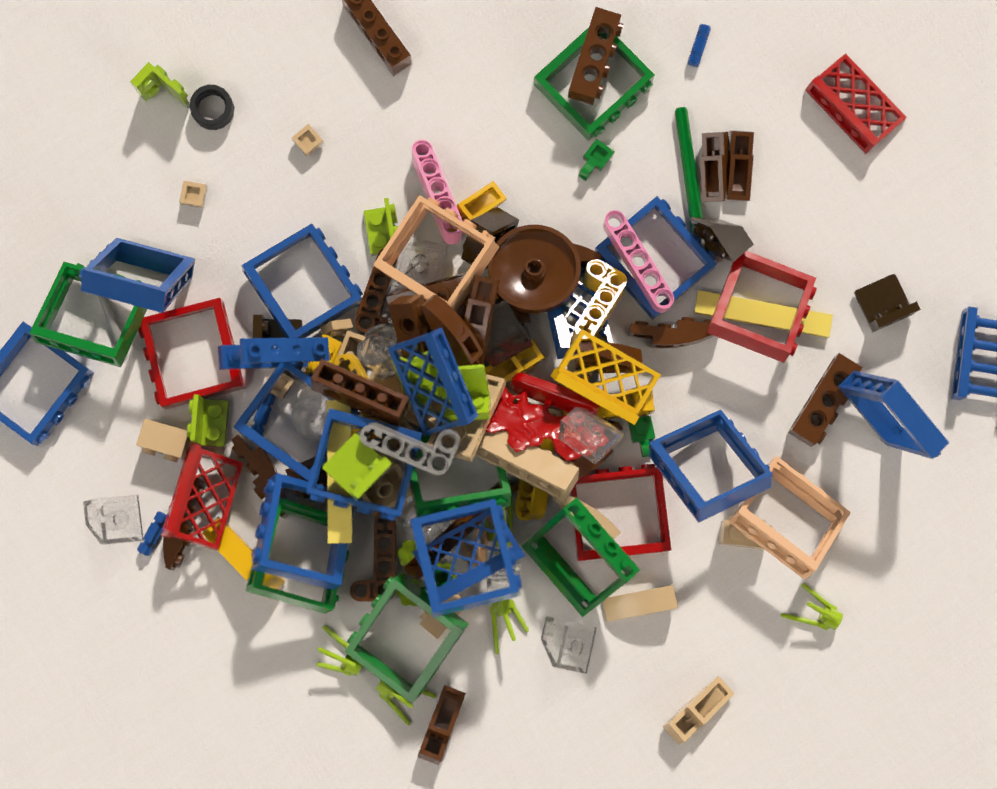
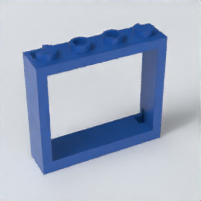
M656 196L627 220L631 227L653 209H656L705 265L673 292L675 302L711 272L717 263L715 262L716 258L709 250L705 251L700 245V239L694 233L690 234L685 228V222L679 216L675 217L670 211V205L664 199L660 200ZM607 237L595 247L594 251L601 254L602 262L626 275V291L647 315L654 320L661 313L656 312L652 308L635 279L610 252L608 247L612 242ZM664 299L660 305H667L668 299Z
M312 223L242 265L244 275L286 338H306L321 329L320 327L336 320L359 306L362 300L361 296L363 293L357 284H352L349 279V271L344 265L340 266L336 260L338 258L337 253L332 246L328 248L324 242L326 238L320 228L316 229ZM311 236L351 297L295 330L255 269Z
M116 238L102 252H99L98 256L91 260L85 268L81 269L79 274L82 281L80 291L163 313L192 280L195 258ZM116 261L169 276L158 287L106 273V271Z
M24 321L0 350V377L32 337L29 333L32 327ZM49 346L46 347L78 370L72 381L31 433L0 411V421L35 446L42 444L45 439H48L51 428L62 421L64 411L68 406L71 407L78 399V393L82 388H86L89 385L88 382L94 374L93 371L67 352Z
M281 362L233 428L309 482L313 466L310 470L246 425L286 370L311 387L312 373L306 375L301 371L303 367L297 362ZM351 407V414L361 416L358 410ZM327 447L320 472L323 469V465L327 462Z
M853 371L838 386L887 446L934 459L940 456L941 451L949 444V441L899 380Z
M329 408L306 494L311 495L310 499L324 503L325 499L334 501L333 505L347 509L348 505L357 507V512L371 515V511L381 514L380 518L394 521L395 517L400 518L414 467L406 463L394 508L360 499L356 501L352 497L315 487L333 422L360 430L368 424L375 422L419 441L421 440L422 433ZM417 447L411 450V454L415 459L418 452Z
M718 410L649 442L650 459L698 523L771 488L773 474L769 470L770 466L764 464L760 459L758 451L748 444L745 435L735 428L732 419H728L722 410ZM718 431L755 478L705 502L669 454Z
M276 473L267 480V485L264 487L266 497L259 511V515L262 518L255 532L257 544L251 554L253 556L252 570L331 590L341 586L348 543L331 544L326 574L268 560L281 487L306 493L309 484L308 481ZM316 484L315 488L327 491L326 486Z
M495 499L410 519L433 618L519 597L518 589H522V583L519 574H514L513 566L516 565L514 552H509L507 543L510 542L509 532L507 528L503 529L501 520L505 519L502 506H497ZM490 511L509 587L440 604L422 527Z

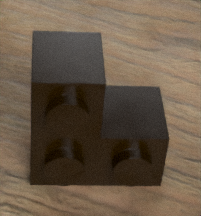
M497 207L470 221L477 226L475 230L480 233L484 230L495 237L494 242L497 243L503 235L517 228L519 219ZM467 235L463 244L461 259L472 265L484 245Z

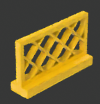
M583 329L579 330L560 365L551 374V377L557 382L634 425L639 418V411L661 376L658 372ZM585 336L591 339L593 349L581 352L579 344ZM606 349L610 350L613 360L601 364L598 352ZM594 353L597 365L585 368L582 356ZM615 354H617L618 356H620V357H622V358L616 359V355H615ZM578 358L581 370L570 372L565 369L570 360ZM629 361L632 372L620 375L618 363ZM614 364L616 376L604 379L602 368ZM598 369L601 381L595 383L588 382L586 372ZM648 372L653 375L648 384L640 386L637 374ZM634 376L636 387L624 391L621 379ZM618 380L620 392L609 394L606 383ZM637 392L639 400L632 407L627 404L625 395Z

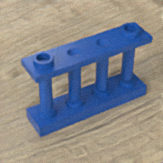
M967 307L962 310L951 396L953 400H963L970 393L997 398V388L973 385L969 382L970 373L973 371L997 375L996 365L978 363L972 359V352L975 349L997 352V343L977 340V337H974L975 328L997 329V320L980 318L977 315L978 308Z
M328 337L239 339L240 345L218 346L219 370L277 368L281 362H297L305 368L308 367V362H320L321 359L330 361Z

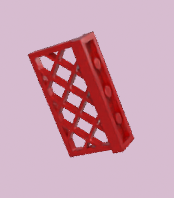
M846 53L822 74L815 77L805 89L865 154L872 150L875 145L907 118ZM844 62L850 68V74L839 73V65ZM825 77L835 78V87L828 86L823 79ZM839 78L850 79V88H841ZM855 80H861L865 84V90L855 89ZM840 93L850 94V103L843 102L840 99ZM855 94L865 95V105L855 104ZM870 96H876L880 100V106L870 105ZM855 109L865 110L866 119H859L855 115ZM870 110L881 111V121L870 120ZM885 112L893 113L898 120L896 122H887L885 120ZM870 125L881 126V135L876 137L870 130Z
M192 443L187 449L161 536L168 538L172 536L217 551L243 462L201 449V445ZM201 457L210 458L214 467L204 471L200 464ZM226 464L236 467L235 474L229 478H226L221 469ZM217 469L223 481L212 486L206 474ZM203 477L208 488L198 493L193 485L194 480ZM225 484L229 494L228 497L220 500L214 488ZM210 491L216 503L206 507L200 495ZM196 498L202 510L191 515L187 503ZM218 505L223 514L221 519L214 522L208 510ZM204 512L210 524L199 529L193 517ZM187 520L191 522L195 532L189 535L179 532L181 523ZM212 527L216 534L215 542L206 541L201 532Z

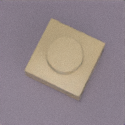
M309 124L292 137V141L306 157L324 143L323 139Z
M183 181L179 203L181 205L203 208L207 185Z
M351 319L330 321L320 328L322 335L326 334L331 335L332 338H339L344 336L345 332L353 328Z
M283 374L270 393L283 400L295 383V380Z

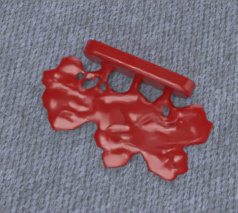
M525 373L515 374L510 383L512 390L518 395H512L506 387L504 388L485 431L494 433L507 430L509 433L507 442L516 452L526 449L527 446L541 445L546 438L551 439L556 452L567 461L592 454L597 446H604L609 441L603 435L605 426L602 421L598 419L583 421L579 418V416L584 418L595 417L600 409V405L571 389ZM527 398L533 399V400H535V401H538V402H541V403H544V404H543V405H539V404H533V405H531V404L528 403V399H527ZM514 399H519L517 404H513ZM553 406L567 411L568 414L555 416L549 413L548 408ZM573 417L572 421H577V429L571 427L570 418ZM562 418H567V421H561ZM582 423L586 424L585 428H582Z

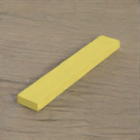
M698 290L694 314L712 317L721 294ZM731 296L723 319L789 331L797 308ZM809 311L806 319L802 318L801 324L804 325L802 334L829 338L833 315Z
M327 400V414L329 408L351 414V407L336 400ZM333 422L327 443V461L350 439L351 427ZM327 473V491L352 497ZM328 500V544L352 543V506L348 505L347 509L334 506V501Z

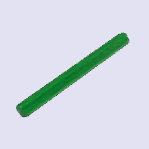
M679 107L675 110L689 217L690 219L692 217L703 218L688 110L686 107ZM690 221L691 231H692V233L695 234V232H694L693 229H692V228L694 227V225H693L692 222Z

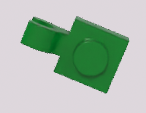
M596 139L583 155V159L587 163L582 167L578 176L586 181L595 168L601 172L615 151Z
M651 415L638 418L635 425L628 422L632 443L639 442L642 458L649 457V440L655 439Z

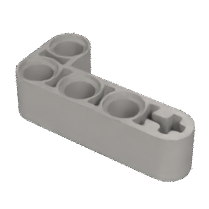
M375 422L368 424L360 432V439L364 445L434 475H443L447 472L461 441L460 434L454 429L442 431L437 437L434 447ZM372 429L375 430V435L378 436L373 440L370 439V434L367 433ZM447 434L453 436L455 445L451 447L446 446L443 443V436ZM391 438H396L400 441L401 447L399 450H393L390 447L389 440ZM412 448H420L423 452V458L415 459L411 454ZM434 458H443L446 463L445 468L439 469L435 467Z

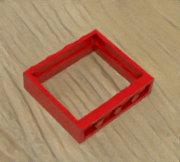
M749 251L744 252L732 262L706 333L785 363L788 356H793L798 344L794 343L796 337H800L804 325L801 324L802 318L806 319L811 307L807 305L809 299L812 300L817 288L814 287L816 277ZM742 266L803 290L785 345L723 321Z
M220 297L146 316L141 322L138 332L141 339L145 340L146 347L143 348L146 361L150 360L151 369L148 370L149 377L152 383L155 382L157 389L154 392V398L157 405L160 404L165 410L189 404L190 400H193L194 394L208 399L246 389L241 369H230V382L167 397L150 325L214 309L222 345H235L224 301Z
M655 464L641 465V469L632 470V466L619 467V472L610 473L609 469L595 470L596 474L585 475L578 479L569 493L574 498L577 497L576 485L653 476L661 542L622 546L621 548L628 556L672 551L663 477L659 469L655 467ZM573 525L577 561L602 559L595 550L584 551L582 534Z

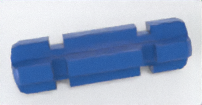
M699 25L691 54L687 61L689 66L698 67L707 37L711 30L709 25Z
M270 393L257 409L253 420L255 423L251 426V429L261 436L264 432L263 426H266L272 410L270 407L276 399Z
M160 511L156 513L153 518L155 522H151L143 537L144 542H140L137 548L138 552L146 556L151 554L153 550L152 545L156 544L162 533V526L165 523L167 514Z

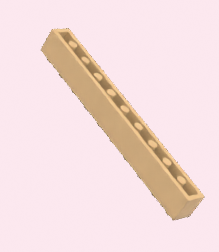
M376 366L369 376L370 380L404 395L398 377L391 370ZM433 400L430 409L440 414L442 404ZM408 403L403 419L420 427L411 404ZM427 414L426 421L429 428L435 427L438 419ZM507 430L484 433L475 456L504 469L506 472L562 501L566 500L579 477V468L574 463L567 460L564 461L556 457L551 451L542 450L536 446H527L526 449L516 452L507 442L509 434Z

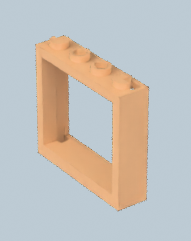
M419 195L373 266L415 294H423L426 301L432 295H435V293L392 267L429 211L484 245L447 302L457 312L473 288L475 275L481 276L499 249V246L494 242L495 237L484 230L480 233L475 230L477 226L471 221L465 219L462 222L457 218L459 215L449 208L443 210L439 207L440 203L430 197L425 199Z
M775 456L767 464L770 466L769 470L773 474L772 478L832 522L811 557L748 510L756 495L741 502L729 523L805 580L817 569L851 512L827 495L822 489L807 480L805 476L799 474L786 462Z

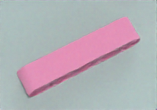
M426 140L416 141L412 146V163L426 198L430 197L440 203L439 207L443 210H446V208L453 210L459 215L457 218L462 221L432 145ZM433 214L444 242L451 245L459 243L463 232ZM452 228H453V229H456L457 231L451 232V231H449L448 229H452Z
M618 210L610 211L604 219V231L652 308L659 313L667 312L674 302V295L624 214ZM610 219H617L620 222V226L611 227L608 221ZM628 238L631 240L632 245L625 247L621 244L620 240ZM640 257L643 259L644 265L636 266L632 259ZM645 277H653L656 280V285H647ZM665 296L668 299V304L665 306L660 305L657 302V297Z

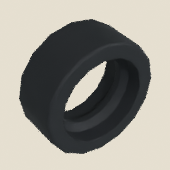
M208 84L202 86L193 93L190 99L189 108L194 120L199 126L207 130L224 128L234 116V104L229 93L218 85ZM217 95L224 101L225 111L219 118L208 120L200 114L199 104L205 97Z

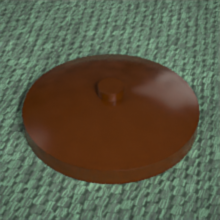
M524 225L507 232L497 241L496 244L499 246V249L488 264V276L491 279L500 280L497 296L507 306L524 313H545L560 307L574 294L580 280L581 262L576 247L563 233L544 225Z

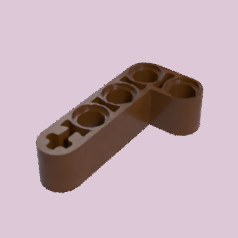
M383 249L379 251L377 258L379 257ZM398 258L396 259V261H395L394 264L392 265V267H394V268H396V269L398 268V265H399V260H398ZM373 266L355 317V326L358 332L364 336L390 343L397 338L395 330H393L390 336L382 335L381 330L385 326H391L394 329L392 320L382 317L381 314L393 279ZM380 276L387 279V282L382 286L375 284L376 278ZM370 298L379 299V304L376 307H369L367 305ZM363 319H370L372 324L369 328L363 329L360 327V322Z
M380 513L375 515L373 580H359L351 585L350 595L356 601L373 602L379 595V587L385 584L390 577H396V517L394 521L387 523V531L392 530V535L387 533L379 534V530L384 531V525L379 522L383 518H380ZM382 538H389L392 543L390 549L386 551L379 548V541ZM382 561H388L391 564V570L387 574H382L379 571L378 567ZM359 584H364L367 587V594L363 598H359L355 594V588Z

